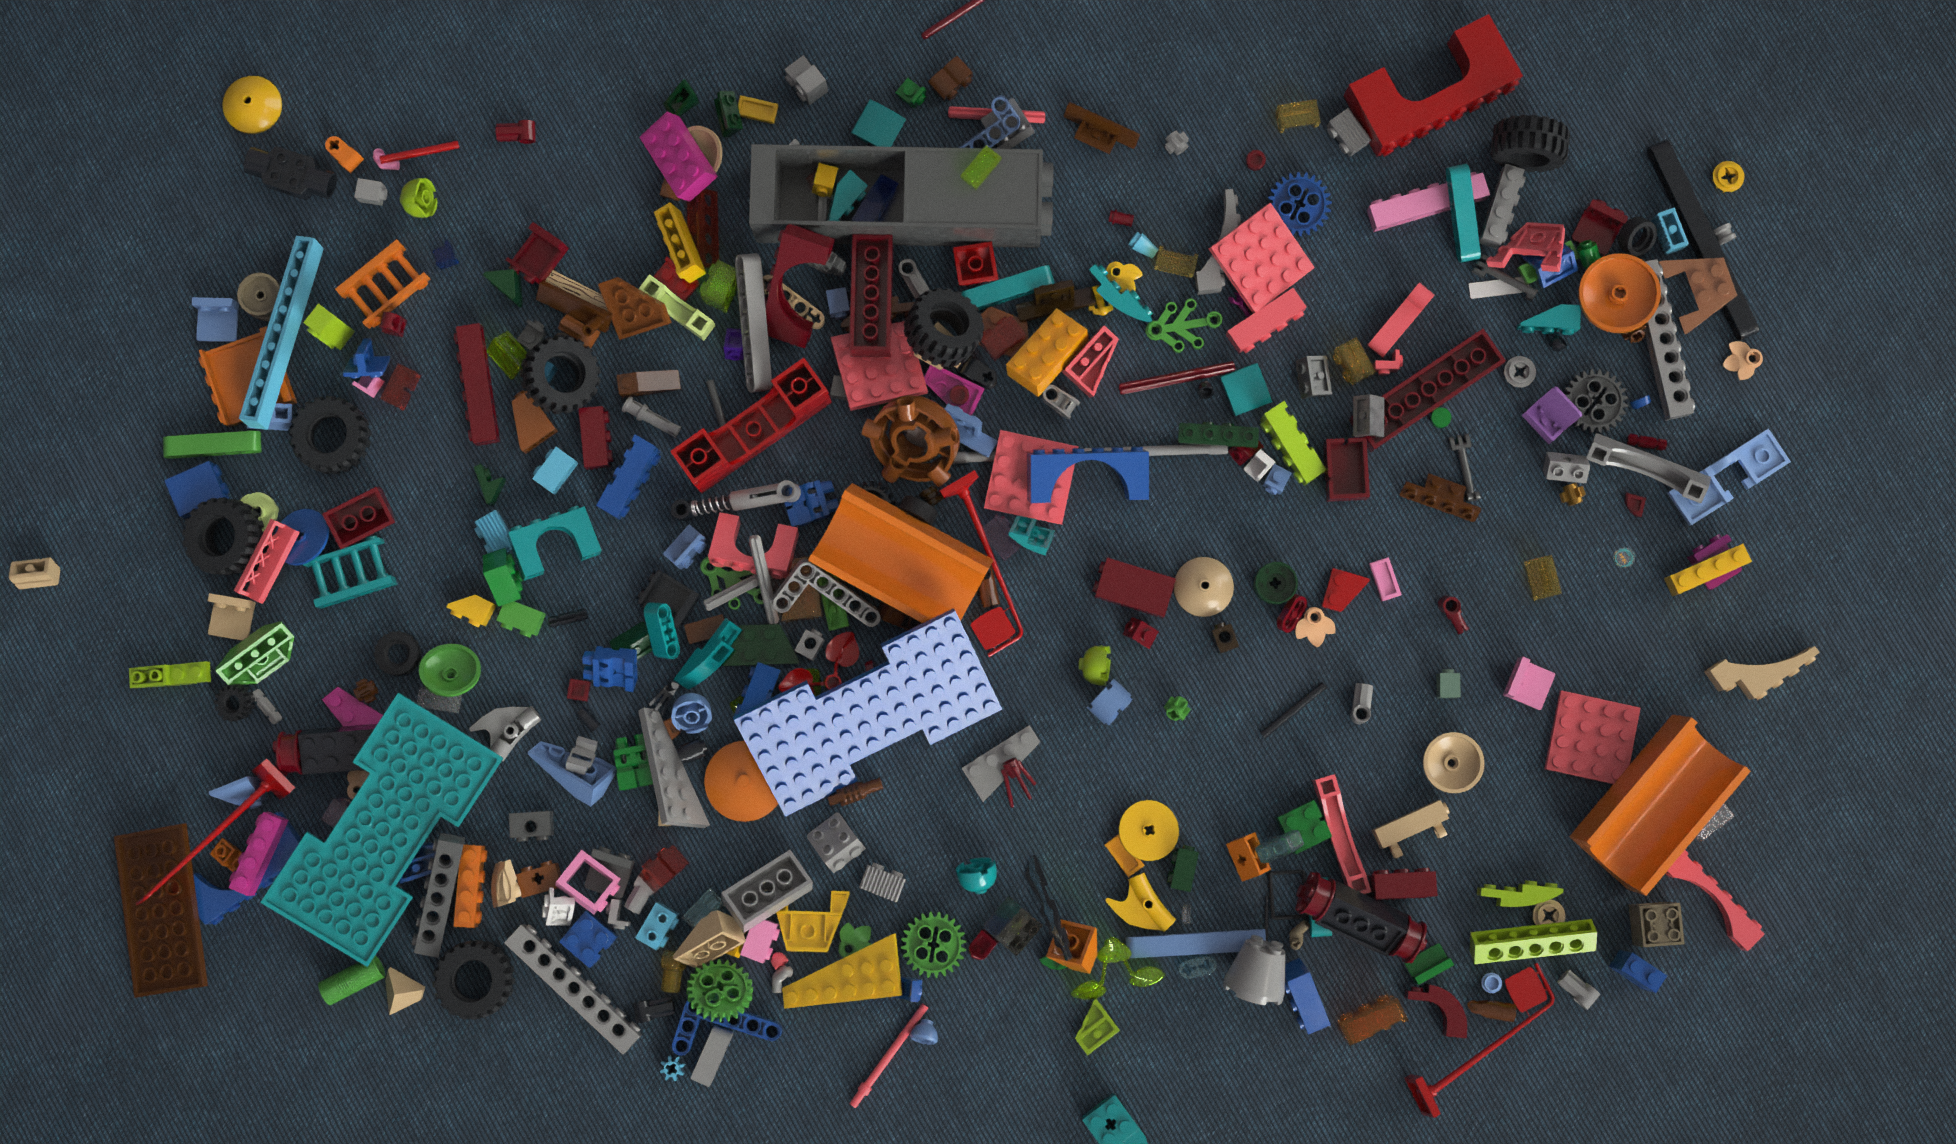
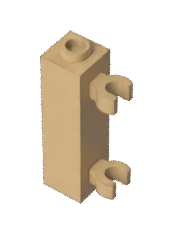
M1436 800L1373 829L1372 833L1380 849L1389 846L1393 858H1398L1403 853L1397 842L1432 826L1437 838L1446 836V830L1441 822L1449 819L1447 814L1450 812L1445 802L1442 803L1441 800Z

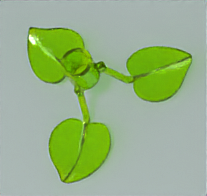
M1110 937L1104 941V946L1097 953V959L1103 962L1101 980L1099 982L1091 980L1080 984L1071 992V996L1084 1000H1093L1103 996L1106 992V987L1102 985L1105 980L1107 963L1123 961L1132 976L1129 982L1138 987L1156 984L1164 978L1165 973L1159 968L1151 966L1140 968L1134 972L1127 961L1132 955L1130 948L1120 942L1118 938Z

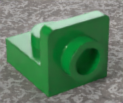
M909 78L895 92L899 98L913 109L917 105L920 106L926 99V89L923 86L920 88Z

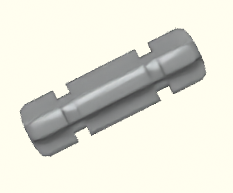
M260 689L252 692L253 695L250 697L255 698V702H258L256 705L266 717L269 716V721L273 725L282 720L281 714L278 711L275 712L276 708L267 697H263L264 693Z

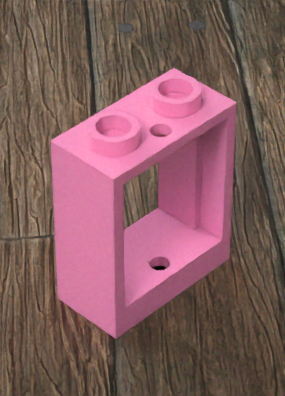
M583 850L578 853L555 884L557 888L569 897L575 898L577 903L593 915L597 911L602 912L608 904L606 899L609 895L614 896L621 887L618 885L620 882L618 876ZM584 862L611 881V884L595 904L567 884Z

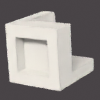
M1260 449L1244 467V471L1255 481L1259 482L1274 465L1275 461Z

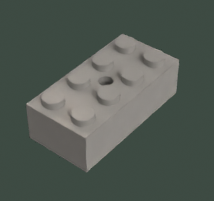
M788 850L721 892V898L743 933L811 891L813 882L792 851Z

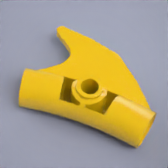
M1145 872L1128 879L1129 891L1124 901L1120 902L1106 898L1108 905L1129 925L1165 932L1176 921L1175 917L1166 909L1154 892ZM1146 901H1151L1149 908L1145 907Z

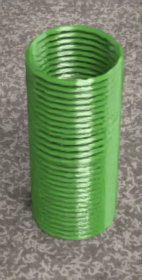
M375 955L368 967L357 962L343 971L318 983V988L324 1001L328 1005H332L385 978V971L380 960Z

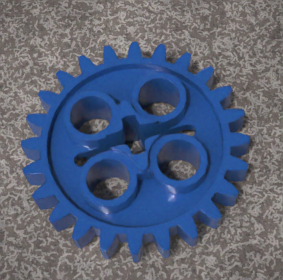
M1297 172L1295 178L1290 173L1289 180L1282 177V184L1275 183L1278 189H1271L1274 196H1269L1268 200L1272 201L1271 204L1288 229L1291 230L1292 235L1295 234V231L1298 232L1299 237L1302 236L1303 231L1310 235V229L1317 232L1316 225L1323 227L1321 219L1328 220L1325 213L1331 212V209L1326 208L1327 205L1332 204V201L1326 200L1331 194H1324L1327 186L1320 187L1322 180L1315 182V175L1308 179L1307 172L1304 174V177H1301L1299 172ZM1293 186L1299 187L1300 195H1291L1290 188ZM1308 189L1309 191L1302 203L1305 207H1300L1294 220H1290L1296 207L1294 202H1298L1304 190ZM1315 195L1318 198V203L1310 205L1307 201L1308 196ZM1289 204L1291 212L1288 214L1282 213L1280 210L1281 205ZM1306 213L1309 216V221L1301 223L1298 220V215Z

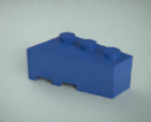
M757 662L756 667L752 666L748 678H751L749 686H744L741 694L744 697L743 703H738L734 715L770 699L780 670Z
M423 843L399 880L400 884L431 874L432 871L428 870L430 859L435 858L436 852L432 851L434 843ZM441 855V858L444 860L451 859L449 855Z
M1300 958L1286 963L1285 992L1291 998L1289 1003L1293 1011H1296L1299 1016L1296 1020L1300 1029H1305L1309 1035L1330 1026L1328 1016L1307 967Z

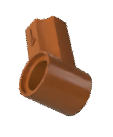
M568 314L562 318L558 327L562 332L574 337L575 341L578 339L583 341L584 347L589 346L590 348H592L601 333L597 330L591 336H586L582 332V327L585 324Z

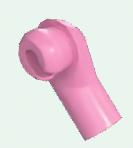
M379 148L373 151V159L379 168L385 170L400 169L399 160L381 164L379 156L385 155L384 151Z

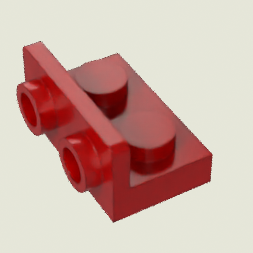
M666 256L664 259L665 263L653 277L686 302L699 286V282L695 280L689 283L684 278L681 279L676 273L674 262Z

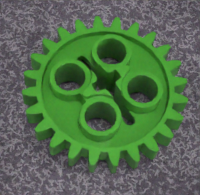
M930 911L929 917L926 918L925 914L922 913V920L915 917V925L908 923L911 930L903 931L908 936L901 938L902 941L906 942V945L901 946V949L907 950L902 956L910 958L906 964L913 963V971L917 968L920 969L919 975L926 971L927 978L930 977L931 972L934 973L936 978H938L939 972L946 976V969L953 972V964L959 967L957 959H964L960 952L966 951V948L961 947V944L966 943L967 940H962L960 937L965 932H958L961 925H953L955 918L949 922L948 914L941 918V913L938 912L937 916L934 917L932 911ZM937 926L936 943L940 944V946L935 948L933 962L930 963L931 946L928 945V942H932L934 928ZM928 927L931 930V936L929 938H922L920 935L921 928ZM944 930L951 933V939L947 942L940 939V933ZM920 947H924L928 951V955L924 959L919 958L916 954L917 949ZM939 951H945L948 959L940 962L937 960L936 954Z
M718 959L717 964L710 960L709 966L702 963V970L696 967L695 974L691 973L690 980L687 982V1001L691 1002V1009L696 1008L697 1015L703 1012V1019L711 1016V1022L714 1021L715 1017L718 1018L719 1023L722 1022L723 1017L729 1022L731 1015L737 1019L738 1012L744 1014L745 1008H749V1001H752L753 987L752 979H748L749 973L742 974L743 967L736 969L737 963L730 966L729 960H726L725 964H722L720 959ZM704 983H709V984H711V985L705 986V985H703V984H704Z

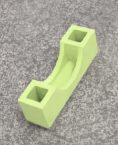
M650 274L639 287L643 292L663 302L671 318L703 341L716 326L712 319L684 302Z

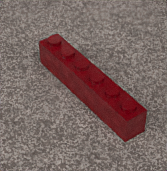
M480 323L457 326L454 340L455 344L459 346L457 360L462 366V371L459 372L461 383H464L465 387L462 395L468 407V410H465L467 422H470L471 427L468 430L469 440L473 441V444L476 446L499 443L500 436L484 328Z

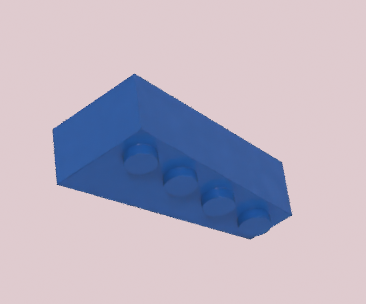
M636 434L632 438V441L635 442L633 447L626 449L623 455V465H619L613 473L614 482L608 483L596 505L619 520L627 515L630 509L628 505L638 497L640 493L639 487L642 482H647L651 474L649 473L652 466H656L661 458L659 455L661 452L656 446Z

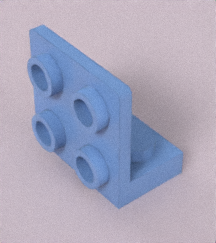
M192 297V306L198 309L196 335L198 341H237L238 302L232 298Z
M689 524L665 550L663 555L680 570L683 568L687 569L694 560L692 558L695 554H700L707 547L705 543L708 540Z

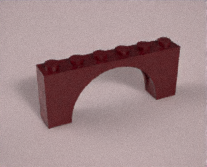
M788 224L785 230L780 231L778 241L781 243L774 254V258L777 260L770 272L773 278L768 283L766 292H769V295L765 298L769 337L805 349L811 338L814 323L800 316L788 303L782 286L783 275L789 268L802 263L825 265L831 256L835 239L792 224Z

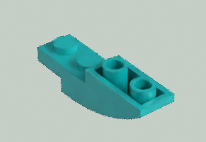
M1095 263L1089 269L1101 283L1096 291L1112 306L1133 318L1146 322L1153 320L1151 316L1153 312L1147 305H1141L1138 301L1140 299L1139 295L1134 290L1130 291L1128 288L1121 293L1119 290L1122 288L1115 280L1111 281L1106 276L1108 271L1102 264L1098 266Z
M725 618L702 650L698 647L674 680L688 690L704 681L734 651L731 645L742 629Z

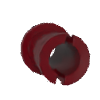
M1117 209L1115 211L1111 210L1108 222H1112V225L1117 223L1132 227L1134 215L1117 212Z

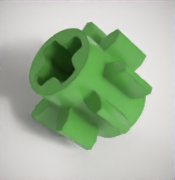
M1171 696L1164 706V709L1167 710L1166 715L1174 721L1179 719L1183 721L1191 710L1187 707V700L1180 696L1175 698Z

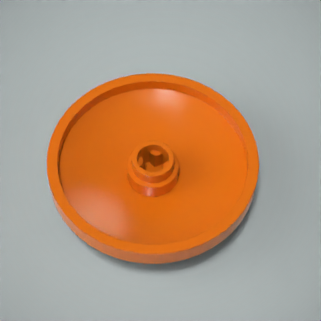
M1622 253L1610 254L1592 263L1585 271L1578 289L1579 304L1586 318L1596 327L1612 333L1631 332L1645 325L1656 312L1661 297L1660 283L1654 270L1642 259Z
M745 741L730 743L721 748L712 757L705 772L704 785L710 803L720 814L735 821L747 822L761 819L777 807L778 802Z

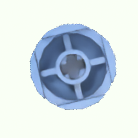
M686 693L680 696L674 702L671 711L673 725L676 729L685 730L688 734L699 733L705 730L712 720L710 703L705 697L697 693Z

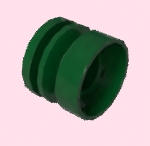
M1272 562L1263 565L1256 572L1253 581L1256 595L1268 604L1287 602L1294 596L1298 586L1295 571L1283 562ZM1273 578L1280 582L1276 589L1269 584V582L1273 581Z

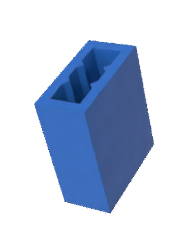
M207 461L164 480L179 517L185 519L191 517L190 512L192 509H198L197 505L201 502H207L208 499H229V488L225 482H222L220 477L222 472L217 464L215 465Z
M1623 950L1618 951L1609 966L1641 989L1657 993L1667 977L1666 974L1633 952Z

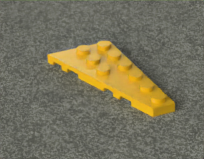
M896 934L883 938L783 987L784 1009L902 996Z

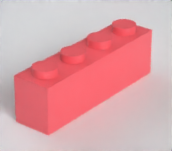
M1292 288L1261 308L1257 313L1252 314L1229 329L1226 336L1238 354L1243 351L1246 354L1255 348L1254 344L1258 341L1263 343L1271 337L1270 333L1276 329L1279 332L1288 326L1287 322L1291 319L1296 321L1304 315L1303 312L1306 309V305L1295 289Z

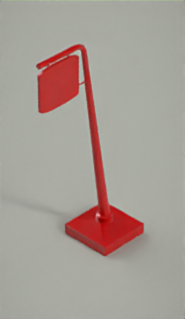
M974 470L939 492L943 498L958 495L960 499H963L987 556L993 559L991 566L1009 605V608L1006 610H1011L1019 628V634L1011 639L1010 637L1015 633V629L1005 614L1006 610L1003 611L1002 607L994 608L974 620L970 626L985 650L994 649L987 654L990 657L1019 640L1023 635V628L969 495L971 492L968 488L979 477ZM1009 639V641L1006 642L1005 644L999 646L998 648H995V646H997V645L1001 644L1002 642H1004L1005 640Z
M266 758L252 770L261 781L260 787L135 904L139 905L147 900L265 792L271 791L281 800L294 790L295 787Z
M1538 963L1534 964L1538 972H1535L1532 967H1528L1505 979V985L1513 1003L1516 1004L1517 1009L1521 1013L1527 1012L1529 1017L1434 1085H1427L1423 1077L1410 1074L1404 1078L1422 1115L1432 1118L1440 1115V1110L1434 1099L1437 1092L1553 1005L1554 994ZM1537 974L1540 975V977H1541V979H1542V981H1543V983H1544L1546 989H1544V987H1543V985H1542V983H1541L1539 977L1537 976ZM1547 990L1550 995V1002L1530 1016L1527 1010L1546 1001L1547 995L1545 991Z

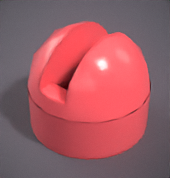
M775 952L770 962L775 970H778L789 960L783 953Z

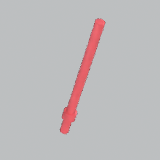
M923 1003L920 1005L866 1081L862 1082L857 1088L858 1092L849 1103L854 1108L858 1106L865 1095L867 1096L872 1090L871 1086L927 1011L928 1007Z

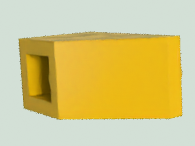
M472 595L448 603L447 608L451 609L450 614L460 619L462 616L469 618L468 623L479 628L480 624L487 626L497 605L480 596Z

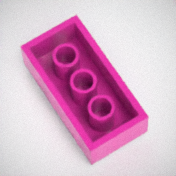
M666 112L639 137L677 198L690 202L718 177L679 116Z

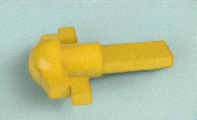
M1099 285L1093 286L1092 289L1098 309H1095L1094 306H1089L1088 310L1092 311L1093 315L1105 316L1114 308L1109 302V306H1105L1103 297L1096 291Z

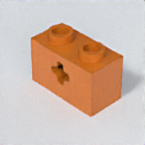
M1255 832L1226 844L1242 882L1271 870Z

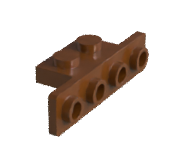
M1071 102L1066 107L1064 117L1080 124L1075 134V139L1108 154L1111 153L1116 141L1135 149L1140 137L1139 133Z
M1429 473L1424 487L1406 481L1400 491L1401 497L1471 522H1475L1481 512L1480 507L1463 501L1466 486Z

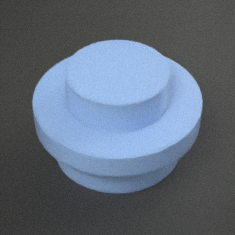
M1487 973L1481 979V986L1488 993H1496L1502 986V980L1495 973Z

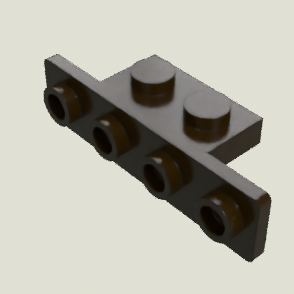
M1071 279L1034 288V300L1016 304V311L1020 322L1050 316L1056 308L1062 312L1096 305V298L1092 287L1074 291V284Z

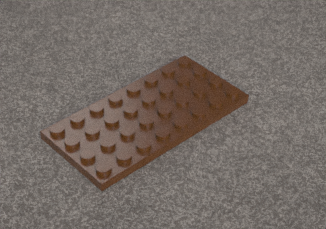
M187 823L114 836L134 998L208 986L192 860L185 864L147 900L139 905L135 904L190 853Z

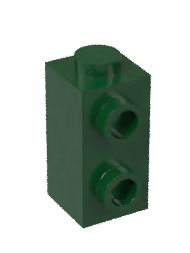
M1183 845L1182 848H1177V851H1173L1171 863H1174L1173 871H1169L1167 883H1170V888L1191 892L1199 852L1194 851L1195 847Z

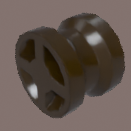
M936 485L927 488L919 494L920 498L924 499L932 507L944 499L942 495L938 494Z

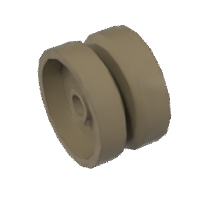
M251 274L244 278L239 285L237 291L238 302L242 309L256 319L270 321L281 283L269 274Z

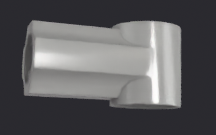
M911 259L902 260L899 264V274L913 297L917 299L921 294L930 289L918 271L915 262ZM910 265L913 271L906 274L902 271V267Z
M1355 684L1353 706L1350 713V718L1355 724H1363L1371 717L1372 685ZM1360 709L1364 711V720H1360L1357 718V710Z
M642 870L633 885L634 889L624 907L640 914L648 898L653 895L658 887L660 880Z
M1569 969L1557 981L1586 1010L1601 995L1595 988L1588 983H1584Z

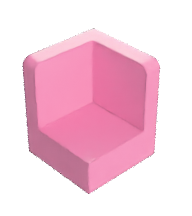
M362 376L358 383L353 381L352 385L374 398L384 381L379 377Z

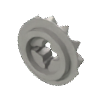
M1516 356L1506 363L1503 375L1507 383H1510L1513 387L1523 388L1533 382L1536 376V369L1530 359ZM1524 367L1526 368V369H1524V372L1522 373L1523 377L1520 376V375L1514 377V375H1515V373H1516V369H1515V368H1517V369H1521V368L1523 369Z

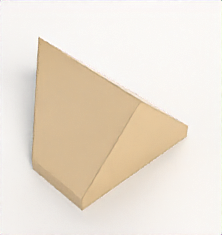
M391 967L388 969L385 982L389 1015L420 1001L423 997L425 986Z

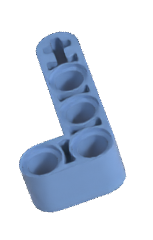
M998 95L991 103L992 111L998 119L958 148H968L967 145H970V148H975L973 143L977 139L984 141L985 146L983 148H991L1019 128L1020 117L1005 96ZM997 100H1003L1006 103V107L1003 110L995 108L994 104ZM1010 116L1017 119V124L1013 127L1006 124V119ZM998 128L1001 135L993 138L990 136V130Z

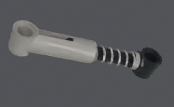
M784 480L777 484L732 491L727 497L722 495L721 498L702 499L699 502L697 500L686 501L679 499L672 504L671 513L677 519L689 521L699 514L703 515L704 512L710 514L711 511L716 513L717 510L723 511L724 509L730 510L731 508L734 511L783 502H795L800 498L801 490L797 484ZM788 487H792L790 496L785 495V490ZM683 506H686V513L684 515H681V508Z

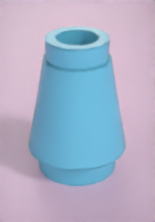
M1136 232L1128 243L1132 250L1151 259L1158 251V248L1143 233Z

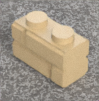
M51 557L15 561L10 566L9 580L18 589L58 585L60 567Z

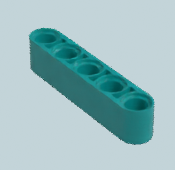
M1468 164L1447 167L1446 180L1457 259L1460 263L1480 259L1481 252Z
M1045 265L961 293L963 297H968L971 303L977 306L979 311L1033 294L1034 288L1055 284L1050 266Z

